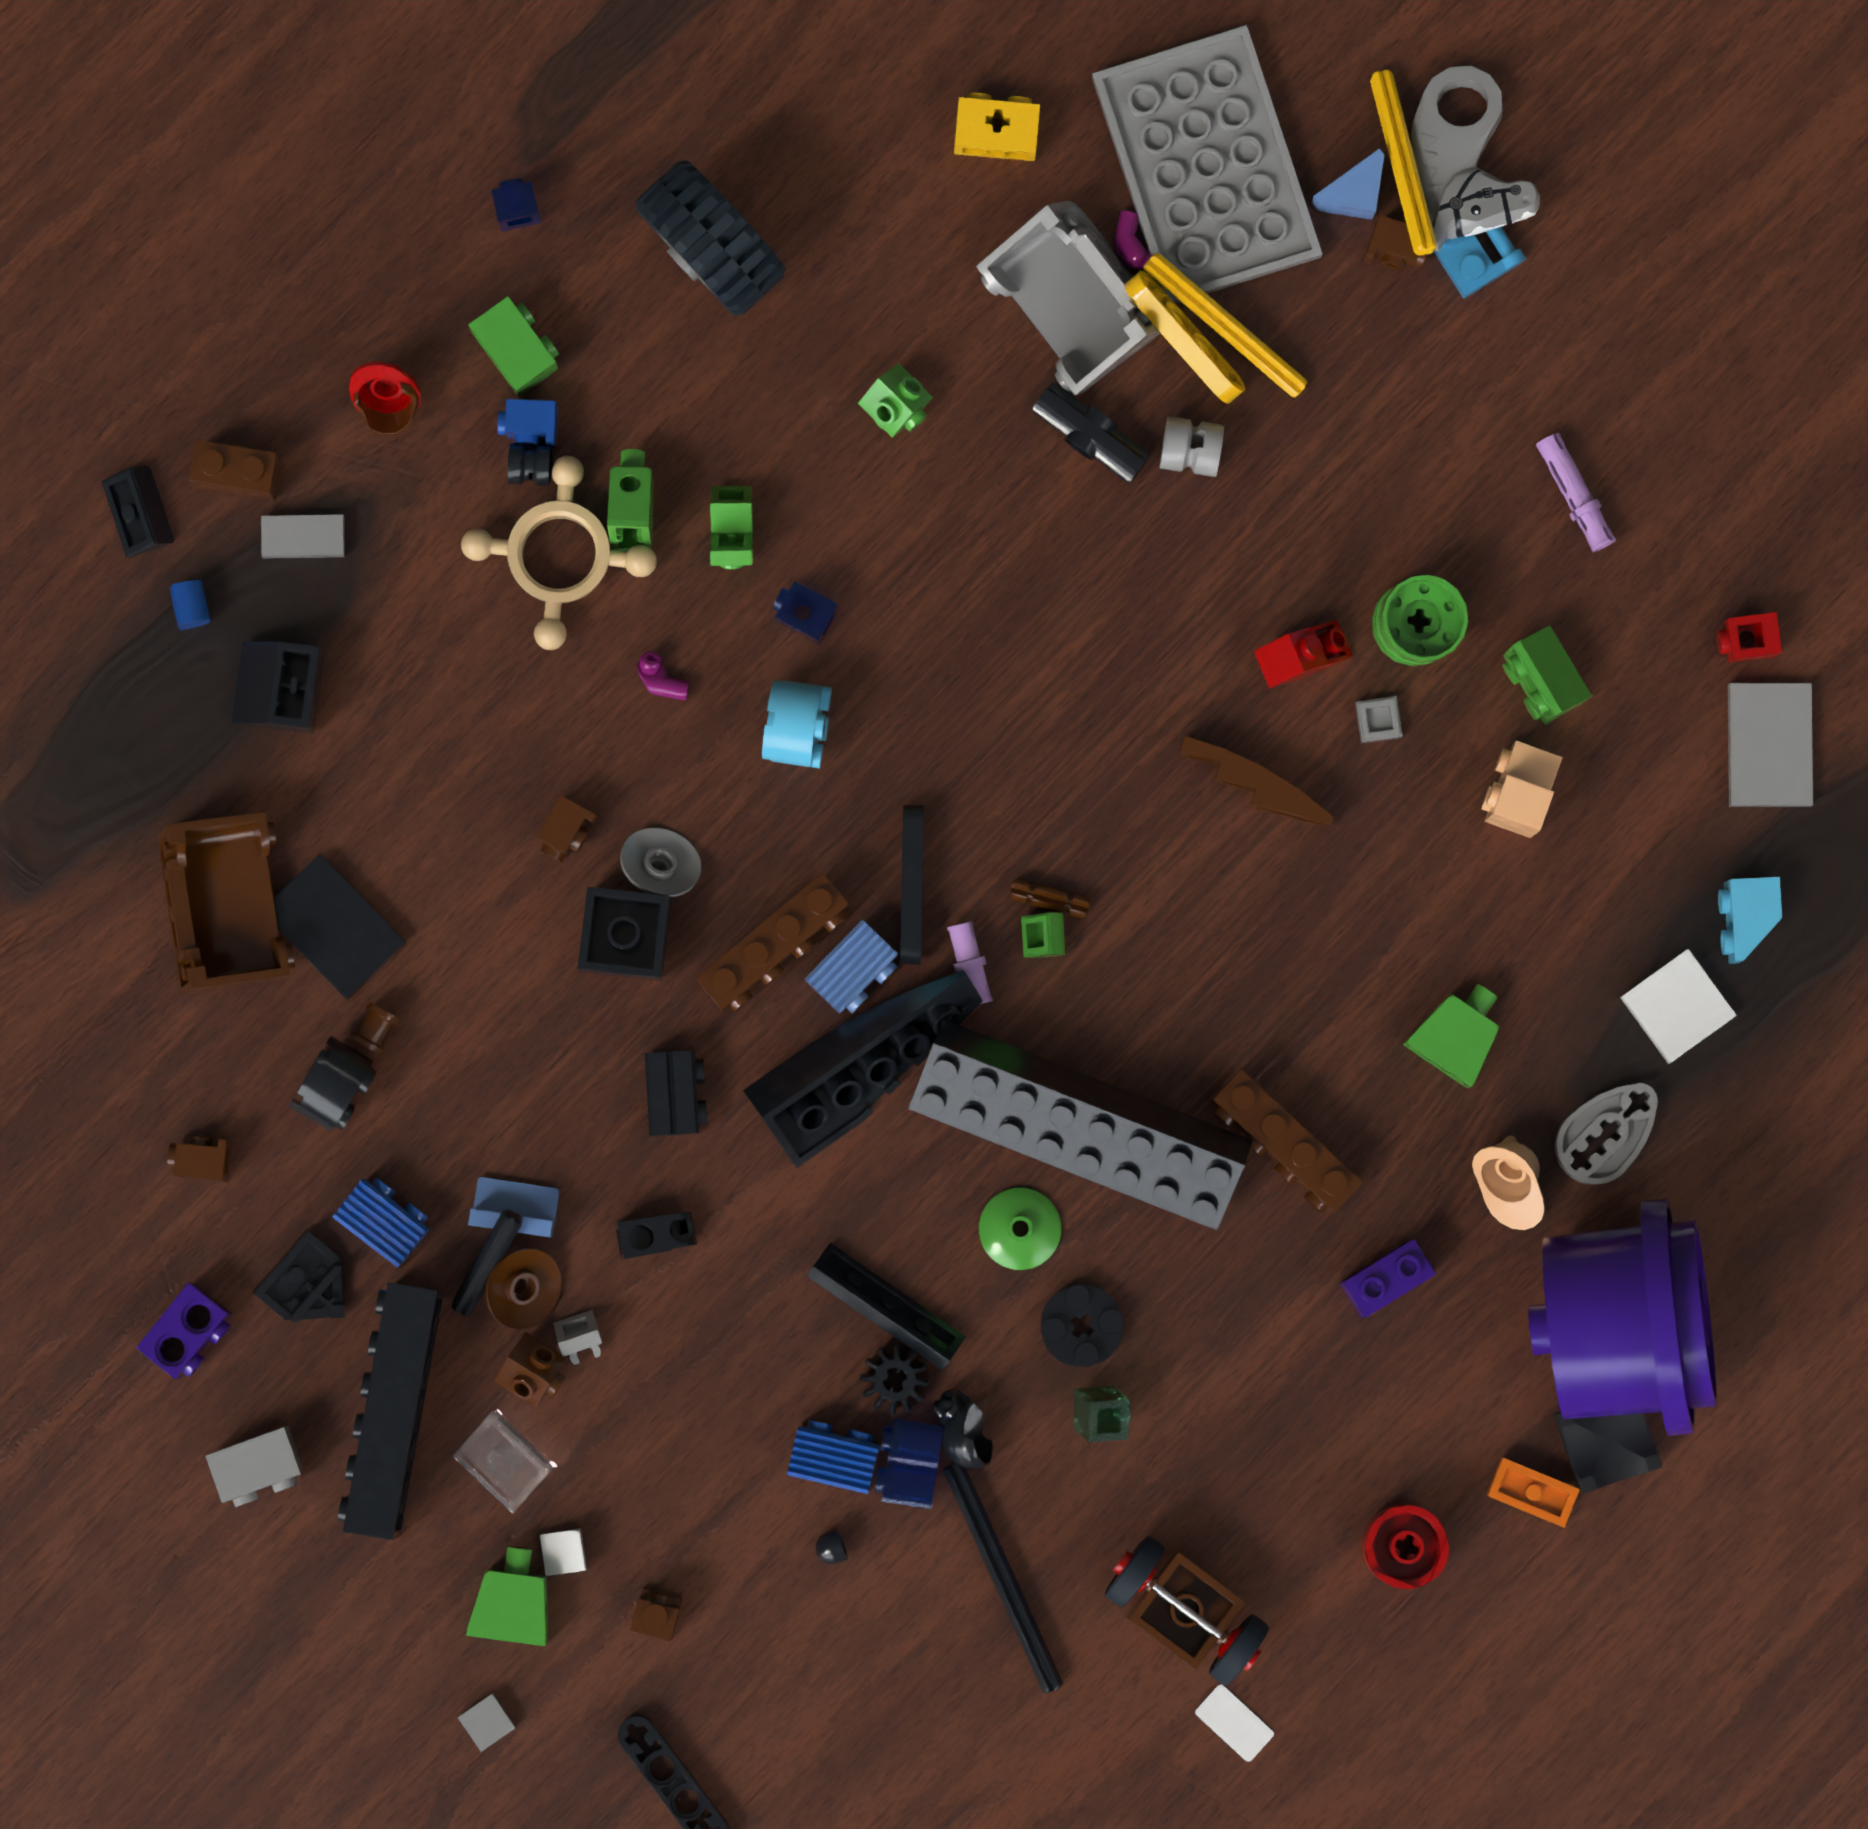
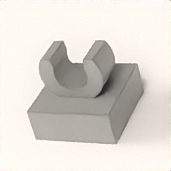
M593 1309L553 1323L562 1356L569 1355L574 1365L580 1363L577 1352L587 1348L592 1349L595 1358L600 1357L601 1350L599 1344H602V1339Z

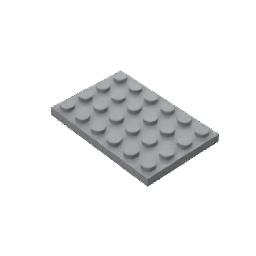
M1247 25L1092 73L1097 96L1151 256L1154 253H1160L1206 294L1322 257L1323 254ZM1160 284L1161 288L1175 303L1181 302Z

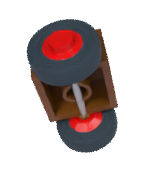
M1147 1536L1132 1553L1127 1550L1112 1569L1116 1575L1107 1587L1105 1596L1117 1606L1123 1607L1135 1593L1141 1592L1145 1588L1146 1591L1126 1617L1195 1670L1215 1643L1220 1645L1218 1655L1210 1667L1209 1674L1218 1682L1227 1686L1237 1677L1242 1669L1248 1671L1262 1652L1258 1648L1266 1637L1269 1626L1258 1616L1251 1614L1238 1628L1233 1629L1229 1633L1226 1628L1246 1602L1177 1550L1174 1551L1155 1577L1156 1565L1161 1559L1165 1548L1154 1538Z

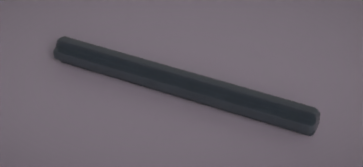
M954 1462L943 1469L944 1475L1044 1693L1053 1692L1063 1686V1681L968 1471L965 1467Z

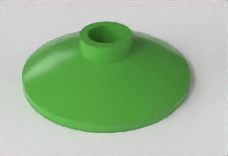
M1011 1188L997 1194L985 1206L980 1217L979 1236L984 1250L996 1263L1008 1269L1027 1270L1041 1265L1055 1252L1061 1237V1221L1055 1206L1043 1194L1029 1188ZM1021 1220L1027 1223L1029 1229L1025 1236L1019 1237L1013 1233L1012 1227L1016 1221Z

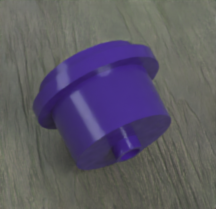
M1668 1198L1646 1200L1641 1202L1640 1226L1544 1237L1542 1257L1545 1304L1528 1306L1529 1330L1534 1356L1551 1354L1557 1397L1563 1419L1662 1412L1668 1436L1694 1434L1695 1408L1717 1406V1381L1710 1307L1702 1247L1696 1220L1674 1222Z

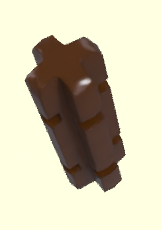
M1019 878L1014 879L1009 893V898L1012 901L1025 904V901L1031 902V906L1057 913L1069 912L1068 916L1084 919L1087 916L1090 899L1086 896L1075 893L1074 896H1070L1067 891L1041 884L1032 886L1030 881Z

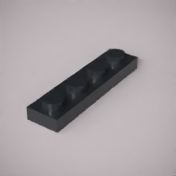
M829 1243L807 1275L808 1278L941 1370L945 1369L966 1338L962 1333L831 1243Z

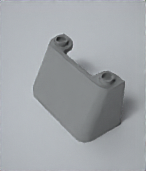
M1067 200L1046 205L976 266L983 275L981 276V281L987 290L996 296L998 294L1005 297L1012 296L1060 359L1055 363L1057 369L1055 377L1068 392L1072 391L1074 395L1086 391L1161 334L1134 304L1125 290V283L1133 277L1131 272L1087 215L1072 201Z

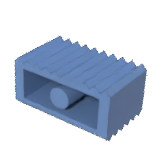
M861 920L805 978V981L840 1015L846 1009L853 1014L868 999L869 995L864 991L875 979L882 984L898 968L893 962L898 957V954L865 921Z

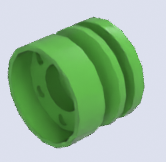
M1431 575L1410 577L1385 591L1376 603L1371 619L1373 637L1380 650L1394 662L1408 666L1429 664L1453 652L1464 638L1468 624L1466 603L1458 589L1445 579ZM1416 613L1418 620L1425 621V626L1418 629L1417 632H1415L1414 625L1408 624L1407 621L1408 618Z

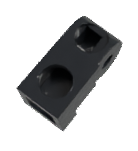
M692 1212L615 1223L621 1260L697 1245Z

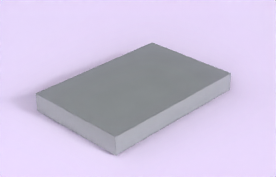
M1812 683L1728 684L1729 807L1813 806Z

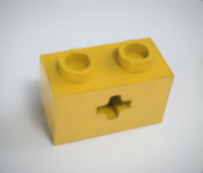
M969 93L967 98L959 97L954 154L1035 161L1040 104H1032V99L1022 96L1008 97V101L991 100L992 96L985 93ZM994 118L1002 119V128L999 133L993 132L992 124Z

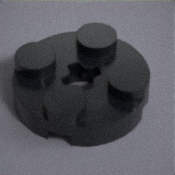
M1074 1285L1058 1291L1047 1302L1041 1315V1334L1046 1348L1057 1360L1070 1366L1090 1367L1105 1361L1117 1349L1122 1338L1123 1318L1117 1303L1108 1293L1095 1286ZM1086 1314L1091 1318L1089 1326L1093 1331L1089 1336L1082 1333L1079 1337H1076L1072 1334L1074 1325L1070 1321L1074 1316L1081 1319Z

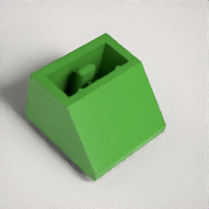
M1551 626L1513 644L1503 655L1507 661L1502 664L1506 675L1514 685L1520 683L1527 695L1523 701L1528 712L1534 720L1540 718L1544 725L1583 704L1592 697Z

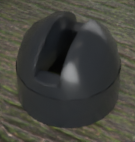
M838 1528L825 1532L818 1538L815 1547L816 1555L822 1562L838 1564L848 1560V1554Z

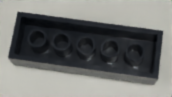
M391 1282L387 1283L386 1290H379L375 1314L382 1315L379 1331H372L368 1346V1355L374 1356L372 1372L364 1373L360 1397L367 1398L365 1411L361 1414L357 1413L353 1429V1438L359 1439L357 1454L349 1456L345 1480L352 1481L350 1494L346 1495V1497L342 1496L338 1512V1521L344 1522L343 1532L387 1540H395L401 1536L444 1291Z

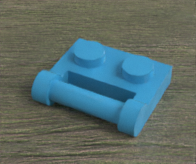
M1502 227L1486 231L1503 258L1494 265L1475 235L1454 239L1447 238L1440 252L1434 251L1463 299L1514 269L1527 259L1520 248L1516 250Z

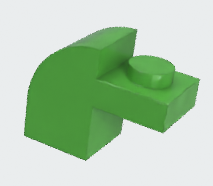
M711 486V566H720L724 569L732 570L739 569L744 565H752V486Z

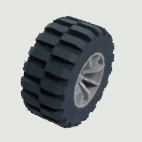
M677 161L637 198L635 209L669 247L667 253L693 281L698 279L732 315L745 314L784 277L786 268L777 255L741 214L689 161Z

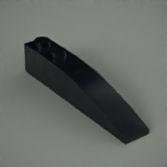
M964 970L922 985L883 1002L843 1023L801 1049L743 1091L797 1168L865 1121L873 1112L871 1106L885 1092L890 1095L901 1084L898 1078L913 1063L919 1066L929 1056L928 1051L934 1043L943 1019L960 1025L983 1000Z

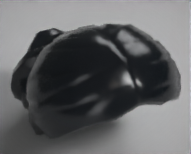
M959 1389L943 1392L940 1399L934 1402L933 1413L937 1415L938 1422L944 1426L943 1445L947 1455L952 1461L968 1469H979L989 1465L992 1459L993 1443L992 1440L985 1438L983 1435V1412Z

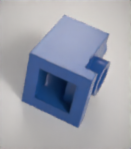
M506 399V410H499L498 435H507L508 439H514V443L523 444L524 446L539 445V440H546L547 445L556 448L558 406L556 401Z

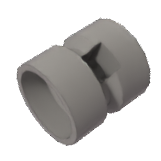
M1168 416L1159 469L1182 472L1186 467H1191L1193 474L1216 477L1225 425L1202 421L1196 427L1192 425L1190 419ZM1194 445L1196 448L1192 449L1190 446Z

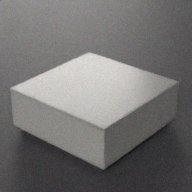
M1397 696L1355 703L1361 744L1403 737Z
M494 1693L458 1717L481 1752L516 1728Z

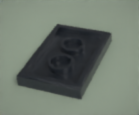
M321 854L273 898L278 930L346 1000L356 993L406 944V941Z

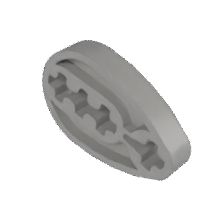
M1644 1083L1616 1087L1593 1097L1568 1115L1560 1124L1554 1141L1555 1155L1563 1171L1572 1179L1589 1185L1608 1183L1620 1177L1639 1155L1653 1127L1658 1105V1097L1654 1089ZM1632 1092L1635 1095L1645 1093L1647 1096L1644 1101L1647 1107L1646 1111L1637 1109L1624 1118L1623 1113L1632 1103L1629 1097L1630 1093ZM1602 1121L1607 1124L1615 1121L1618 1124L1615 1130L1619 1136L1615 1141L1612 1138L1604 1140L1601 1144V1148L1604 1150L1603 1154L1600 1155L1595 1152L1587 1157L1586 1161L1590 1165L1587 1170L1583 1167L1573 1169L1571 1166L1574 1161L1571 1155L1572 1151L1575 1150L1578 1153L1585 1151L1589 1145L1585 1140L1588 1135L1591 1138L1600 1136L1603 1132L1600 1126Z

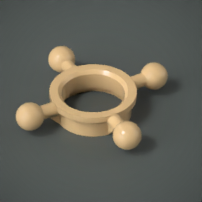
M562 456L552 465L551 475L554 482L558 485L556 501L539 504L527 511L516 522L509 539L492 538L486 530L474 528L467 531L461 540L462 552L473 561L484 560L491 554L507 556L511 573L521 588L534 598L545 602L544 619L537 623L534 629V638L536 643L546 650L558 649L566 640V627L560 621L562 603L574 602L591 593L604 578L608 566L623 567L635 577H646L655 570L657 565L655 552L646 545H635L628 551L610 550L608 536L598 518L586 508L573 503L574 487L582 481L584 476L582 463L573 456ZM553 519H567L583 526L592 536L596 549L595 561L589 574L578 584L563 589L549 588L536 582L527 572L523 560L524 546L531 532L540 524Z

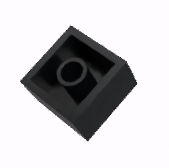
M587 887L578 970L583 973L662 981L672 902L670 896Z

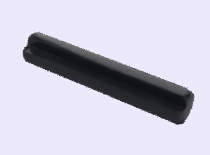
M510 1209L502 1211L453 1299L452 1308L455 1312H459L464 1316H469L473 1313L486 1289L490 1272L505 1256L521 1227L523 1218L520 1214Z

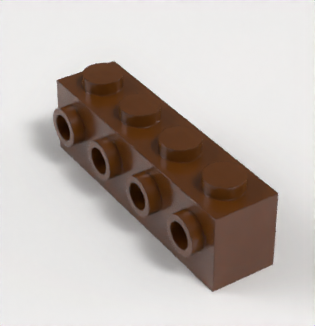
M821 873L695 978L697 983L723 1013L729 1008L735 1013L753 998L749 991L761 981L765 986L769 985L785 971L781 965L794 955L798 960L816 945L813 938L821 931L826 929L831 933L848 918L844 912L849 909V903L827 877Z
M1242 1069L1210 1101L1216 1107L1212 1113L1229 1129L1236 1125L1246 1135V1138L1251 1139L1250 1149L1258 1156L1262 1157L1266 1153L1275 1161L1277 1165L1273 1168L1274 1171L1288 1184L1292 1185L1296 1181L1307 1191L1304 1198L1321 1214L1325 1210L1331 1214L1336 1213L1363 1183Z

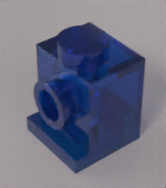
M520 178L510 179L501 182L498 189L491 190L502 232L541 223L534 187L531 181L523 183V179Z
M794 581L790 590L782 588L772 609L777 611L775 616L777 623L820 645L838 611V604ZM805 606L811 610V616L807 620H800L796 617L795 612L799 607Z

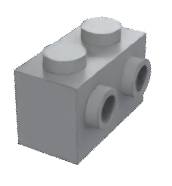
M289 1426L205 1456L221 1502L224 1503L232 1500L235 1507L259 1499L256 1491L272 1486L274 1493L296 1486L298 1485L296 1476L305 1474Z

